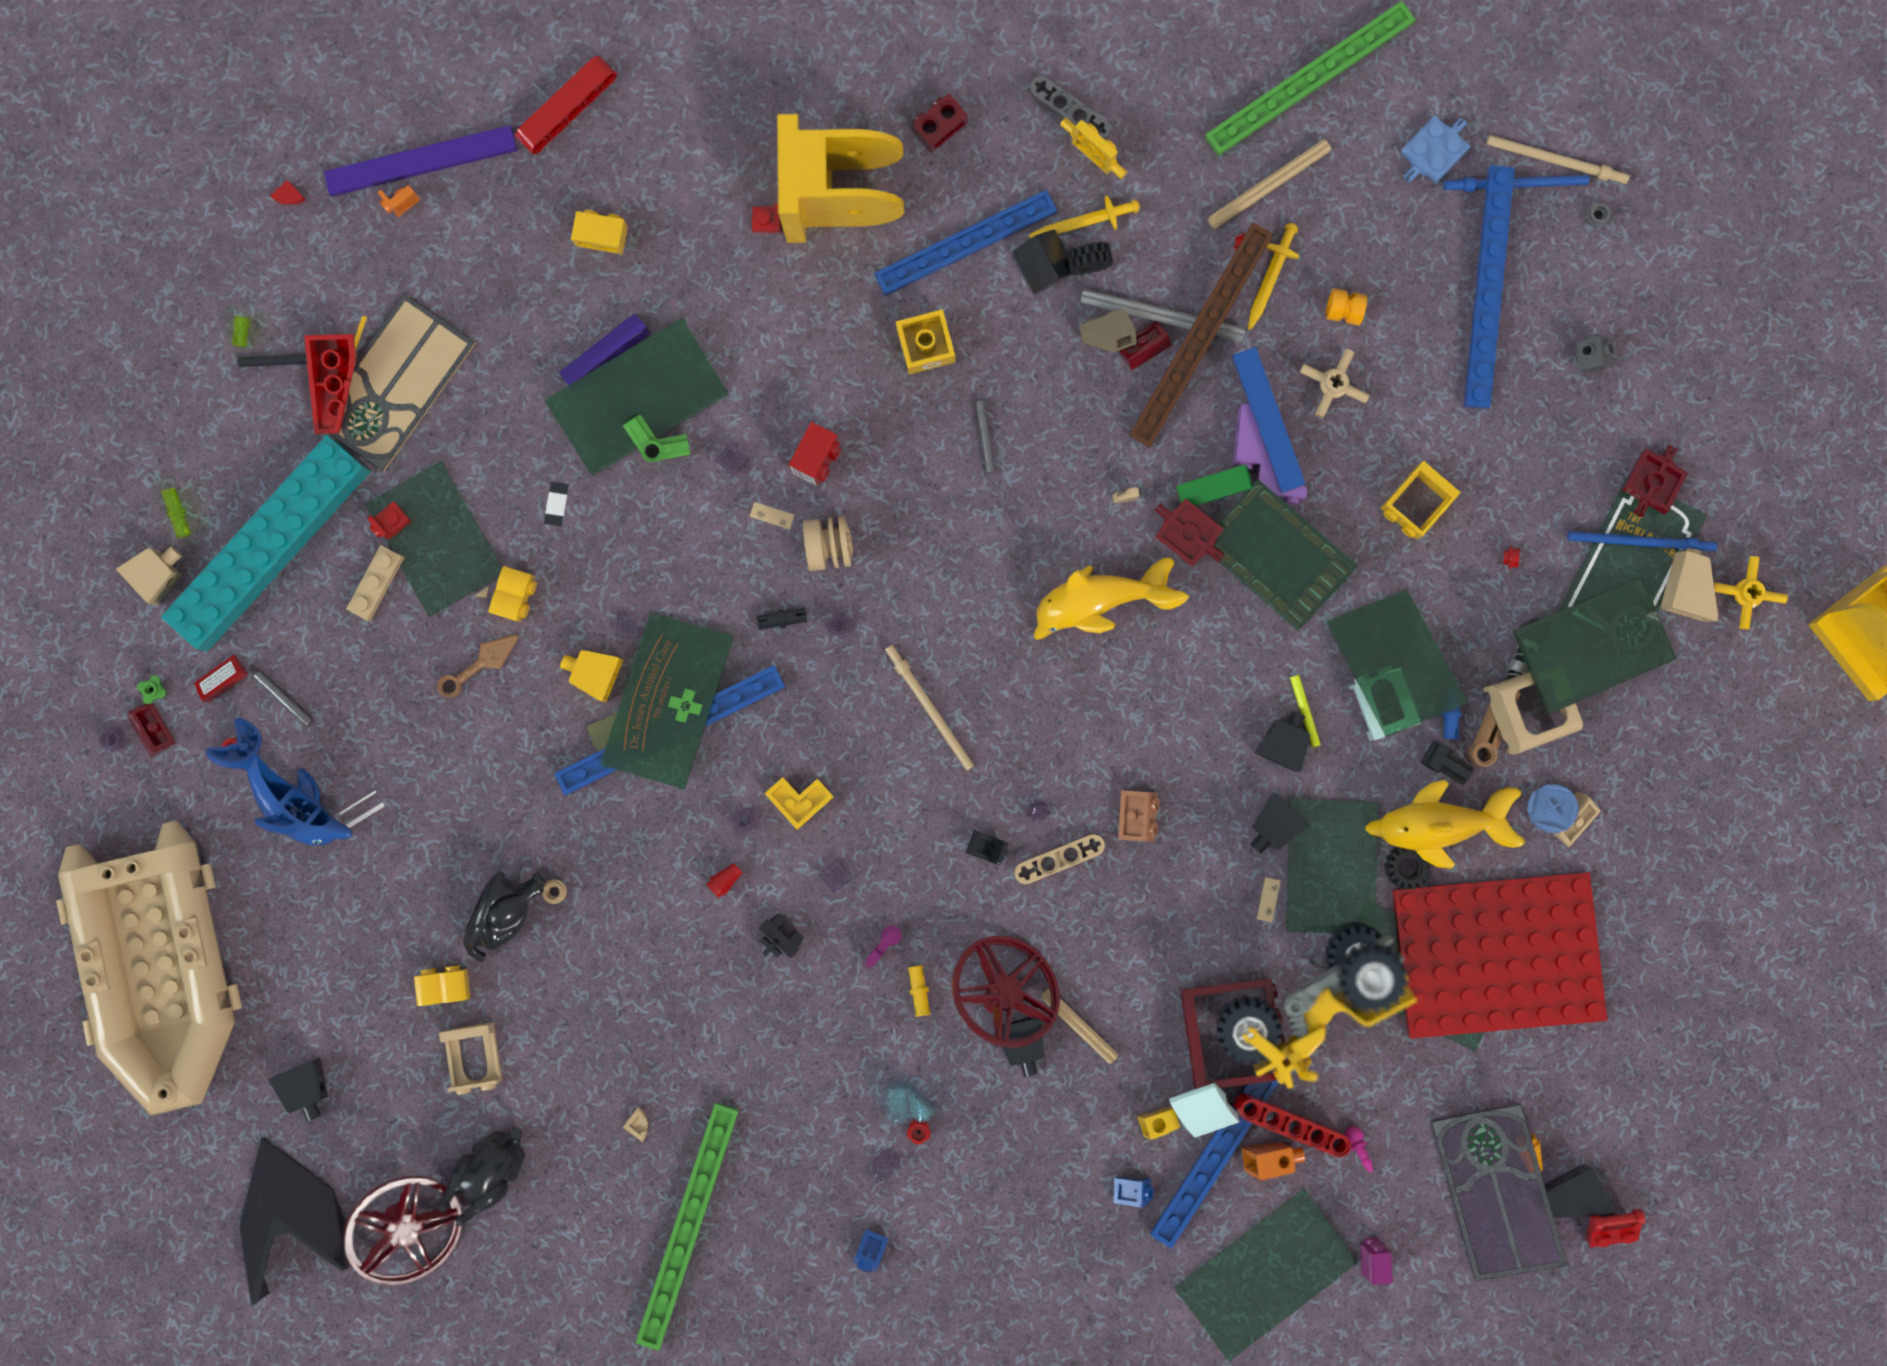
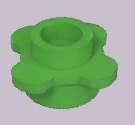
M152 676L150 680L146 682L141 681L137 685V689L143 695V702L146 704H151L153 700L166 696V690L158 676Z

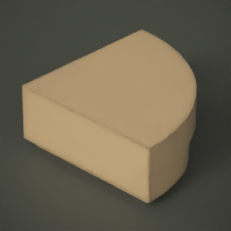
M1129 488L1125 492L1114 493L1112 495L1113 504L1137 500L1140 496L1138 488Z
M638 1106L623 1128L643 1142L648 1133V1118L643 1109Z

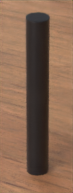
M306 354L238 358L239 367L307 364Z

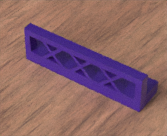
M634 313L562 369L559 374L576 393L651 333Z

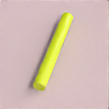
M1300 676L1290 677L1300 713L1305 716L1304 726L1306 732L1310 734L1309 742L1311 748L1321 745Z

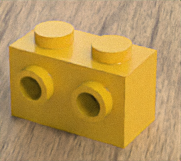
M587 209L584 212L576 211L571 240L575 246L623 255L628 226L621 216L616 214L602 216L598 215L599 213Z

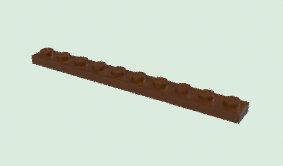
M1252 222L1134 425L1129 437L1148 448L1151 447L1274 234Z

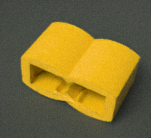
M503 566L488 612L517 622H521L522 618L525 619L529 612L528 598L534 594L537 587V582L534 581L535 576Z
M460 965L447 966L444 972H436V968L420 970V975L414 976L417 1006L463 1001L471 998L468 969H461Z

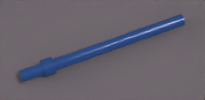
M1589 175L1514 178L1513 188L1588 185ZM1464 177L1462 180H1445L1443 188L1444 190L1474 192L1475 189H1486L1487 179Z
M1568 531L1567 533L1568 541L1684 549V551L1687 548L1702 551L1717 550V542L1699 541L1698 538L1692 537L1672 539Z

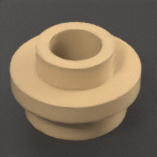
M552 879L543 885L544 892L542 896L546 902L557 904L565 899L567 888L562 881ZM552 887L558 888L559 894L557 896L551 894Z

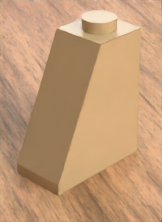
M1687 548L1686 551L1675 553L1660 609L1702 622H1715L1718 620L1709 557L1702 556L1701 551Z

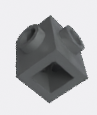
M1590 334L1585 336L1586 340L1576 342L1575 356L1579 363L1580 371L1591 373L1614 367L1612 356L1614 355V345L1610 338L1601 337V334Z

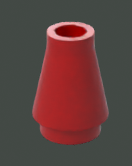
M732 863L727 868L709 878L710 881L706 885L720 898L722 895L726 896L743 873Z

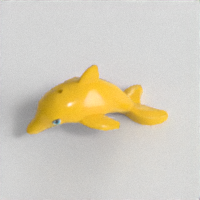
M1162 558L1155 562L1145 572L1140 581L1111 575H1091L1094 568L1087 566L1081 571H1074L1066 583L1058 586L1042 599L1036 610L1038 625L1034 631L1035 640L1044 639L1060 629L1076 627L1084 632L1102 633L1114 629L1116 624L1100 615L1118 605L1145 598L1160 609L1170 610L1185 603L1189 595L1184 591H1176L1167 587L1168 575L1174 565V560L1171 558Z
M1446 780L1432 782L1417 793L1411 804L1391 810L1383 818L1372 821L1365 827L1366 831L1371 835L1383 838L1390 845L1415 850L1423 860L1440 868L1452 869L1455 865L1443 847L1466 840L1483 830L1494 842L1504 847L1516 848L1526 843L1524 837L1514 831L1506 819L1510 807L1521 796L1522 791L1517 787H1506L1497 790L1489 797L1483 810L1479 811L1439 802L1449 783Z

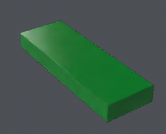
M1247 465L1238 466L1176 486L1180 503L1187 498L1196 506L1253 489Z

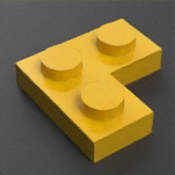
M782 777L764 793L797 830L834 798L819 779H816L799 795L787 780Z

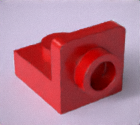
M775 203L774 207H752L753 233H782L778 203Z
M394 501L375 517L370 515L367 518L372 524L369 526L371 531L380 538L382 536L389 540L411 522V519Z

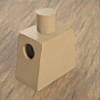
M170 546L163 554L157 549L147 548L116 570L146 603L158 605L181 576V573L173 565L182 557V554L173 546Z

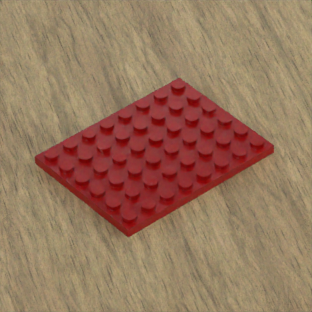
M1590 872L1392 890L1398 949L1405 959L1403 964L1408 974V988L1416 999V1002L1405 1007L1408 1038L1607 1021Z

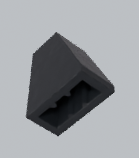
M1585 1163L1544 1184L1554 1218L1591 1217L1595 1215L1612 1216L1616 1214L1593 1168ZM1538 1187L1532 1190L1536 1197L1533 1199V1202L1540 1213L1547 1215Z

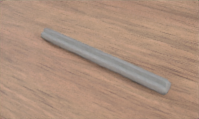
M1087 289L1083 290L1081 296V303L1112 311L1125 308L1129 315L1186 329H1191L1198 317ZM1222 323L1215 336L1241 342L1245 336V328Z

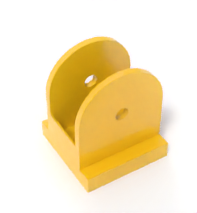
M777 114L779 217L787 243H805L806 227L873 226L892 222L904 214V201L894 194L871 189H832V170L876 169L899 161L903 157L904 151L903 143L898 138L887 133L862 129L801 130L798 114Z
M1884 565L1808 624L1868 701H1878L1887 694V565Z

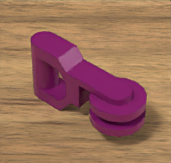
M888 926L882 931L881 942L864 961L863 965L865 968H872L889 946H894L900 942L902 934L899 928Z

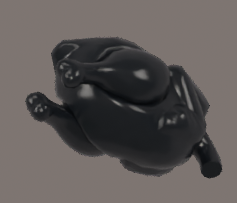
M498 871L488 880L465 930L463 944L468 955L477 961L483 962L486 953L480 951L477 946H484L486 949L495 950L518 935L527 917L528 901L544 892L542 885L545 883V880L539 873L533 874L532 878L528 881L518 884L505 878V874L502 871Z
M514 1128L505 1134L494 1131L476 1142L472 1147L473 1154L463 1155L455 1163L446 1191L438 1204V1211L444 1213L456 1194L462 1205L470 1206L455 1218V1224L459 1227L478 1213L499 1203L508 1191L507 1183L517 1179L525 1157L524 1150L521 1148L522 1130Z

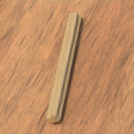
M1326 140L1320 141L1209 216L1208 222L1213 229L1218 228L1329 153L1331 147Z

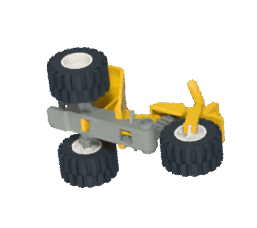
M1357 922L1351 923L1352 926L1349 927L1345 924L1341 926V931L1336 929L1333 932L1334 937L1329 938V947H1326L1325 952L1330 969L1292 989L1283 997V1004L1289 1015L1287 1018L1293 1033L1288 1038V1041L1281 1043L1282 1027L1274 1008L1270 1007L1266 1000L1260 1001L1257 996H1253L1252 999L1248 995H1243V999L1238 1000V997L1232 999L1233 1003L1229 1004L1227 1002L1224 1005V1011L1220 1010L1218 1014L1219 1020H1217L1216 1024L1221 1047L1225 1049V1053L1229 1057L1232 1055L1233 1059L1237 1062L1240 1059L1243 1060L1244 1064L1250 1065V1061L1254 1060L1255 1064L1253 1066L1257 1076H1261L1276 1067L1277 1069L1273 1072L1280 1084L1285 1083L1288 1089L1293 1087L1290 1071L1294 1069L1301 1080L1316 1081L1318 1074L1314 1071H1308L1312 1063L1309 1056L1325 1040V1026L1334 1014L1346 1012L1360 1024L1371 1026L1416 1002L1415 997L1408 988V974L1403 964L1405 959L1402 954H1396L1393 950H1390L1389 945L1394 942L1391 935L1383 937L1374 927L1371 928L1368 924L1364 923L1358 925Z

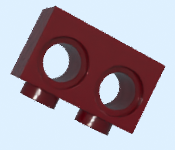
M950 94L944 98L939 97L934 101L929 111L926 113L921 112L913 120V133L930 153H933L968 123V114ZM951 111L954 115L950 118H945L942 116V113ZM927 126H932L936 130L933 133H926L923 129Z

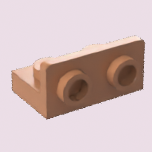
M1121 791L1118 840L1154 842L1158 834L1156 812H1158L1160 806L1157 793Z

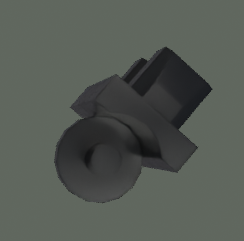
M779 913L770 920L766 919L758 928L766 935L760 940L766 947L762 952L765 956L771 951L778 958L784 952L791 959L799 950L798 947L804 937L795 929L788 937L783 935L780 930L786 925L787 921Z

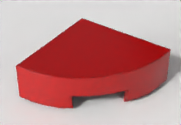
M288 180L270 195L277 203L284 205H298L306 200Z

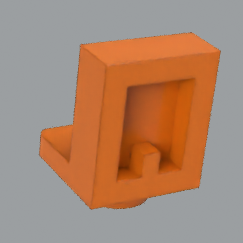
M409 185L398 189L391 199L382 190L377 192L382 198L379 203L388 213L393 211L398 217L421 200Z

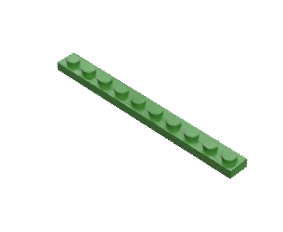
M1403 1L1399 2L1208 132L1204 138L1219 157L1413 25L1416 19Z
M718 1102L714 1105L636 1344L657 1351L661 1348L739 1109Z

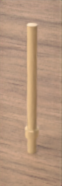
M1489 135L1486 145L1597 176V179L1604 181L1609 179L1627 184L1630 177L1629 174L1612 170V167L1607 165L1597 166Z
M893 645L889 646L885 651L894 663V669L898 675L903 676L965 770L968 771L974 767V764L910 671L911 667L906 659L903 661Z

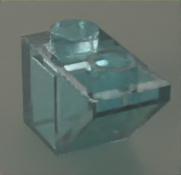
M909 1084L884 1086L886 1120H892V1123L898 1124L907 1122V1118H916V1121L931 1120V1116H936L935 1106Z

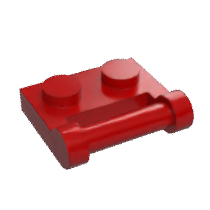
M1635 1209L1632 1210V1213L1600 1217L1599 1215L1591 1216L1586 1237L1589 1247H1607L1611 1244H1630L1638 1241L1642 1224H1645L1646 1221L1643 1210Z

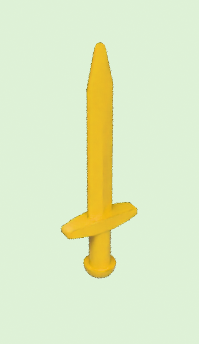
M1105 196V209L1044 226L1031 233L1029 237L1032 238L1037 234L1055 229L1057 234H1061L1109 220L1113 229L1117 230L1116 216L1130 212L1135 214L1139 211L1140 204L1137 200L1131 199L1129 203L1113 207L1109 197Z
M1294 223L1285 225V233L1280 245L1269 243L1266 247L1274 252V256L1251 308L1248 323L1249 330L1254 327L1262 315L1285 258L1299 259V254L1288 249L1294 234L1298 233V227Z

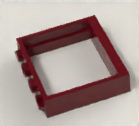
M1271 979L1180 990L1194 1089L1212 1083L1222 1088L1277 1081L1274 1072L1264 1073L1261 1076L1249 1075L1206 1081L1194 996L1263 987L1265 1000L1269 1003L1270 1007L1274 1008L1281 1023V1012L1279 1008L1275 1007L1274 998L1278 997L1277 987L1275 983H1272ZM1282 1033V1034H1281V1038H1282L1281 1043H1284V1042H1285V1038H1284V1034Z

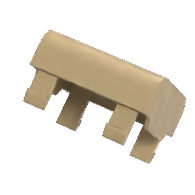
M1559 664L1536 673L1539 682L1550 680L1557 704L1573 698L1564 671ZM1530 671L1500 683L1489 685L1483 689V692H1489L1491 709L1502 738L1508 743L1509 749L1505 750L1507 754H1519L1580 731L1583 727L1576 703L1560 709L1562 716L1566 719L1563 725L1537 735L1530 734L1526 730L1515 702V695L1521 688L1535 684Z

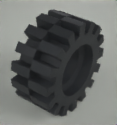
M1108 242L1086 243L1084 246L1079 245L1067 252L1070 272L1074 275L1100 272V270H1105L1113 265L1111 248Z
M1397 847L1390 851V855L1386 856L1387 863H1384V867L1387 871L1385 874L1389 876L1390 879L1388 880L1397 887L1404 889L1422 887L1424 882L1429 881L1428 876L1432 875L1433 871L1430 870V866L1433 865L1423 860L1415 850ZM1406 857L1413 858L1417 863L1415 874L1409 877L1404 876L1399 869L1400 862Z

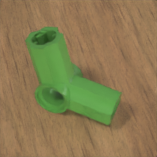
M641 414L623 425L646 461L656 462L690 455L686 434L657 439ZM647 445H657L659 454L656 457L647 456L645 452Z

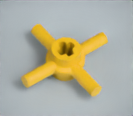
M1749 556L1746 579L1738 582L1736 586L1713 582L1716 593L1734 595L1735 600L1742 606L1739 629L1743 630L1750 629L1752 608L1758 606L1763 600L1783 604L1788 600L1787 594L1766 591L1764 585L1757 580L1760 559L1757 556Z

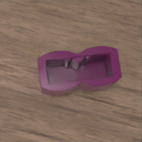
M1365 1238V1242H1360L1362 1275L1367 1277V1281L1373 1285L1393 1284L1391 1249L1387 1248L1385 1243L1380 1241V1238Z

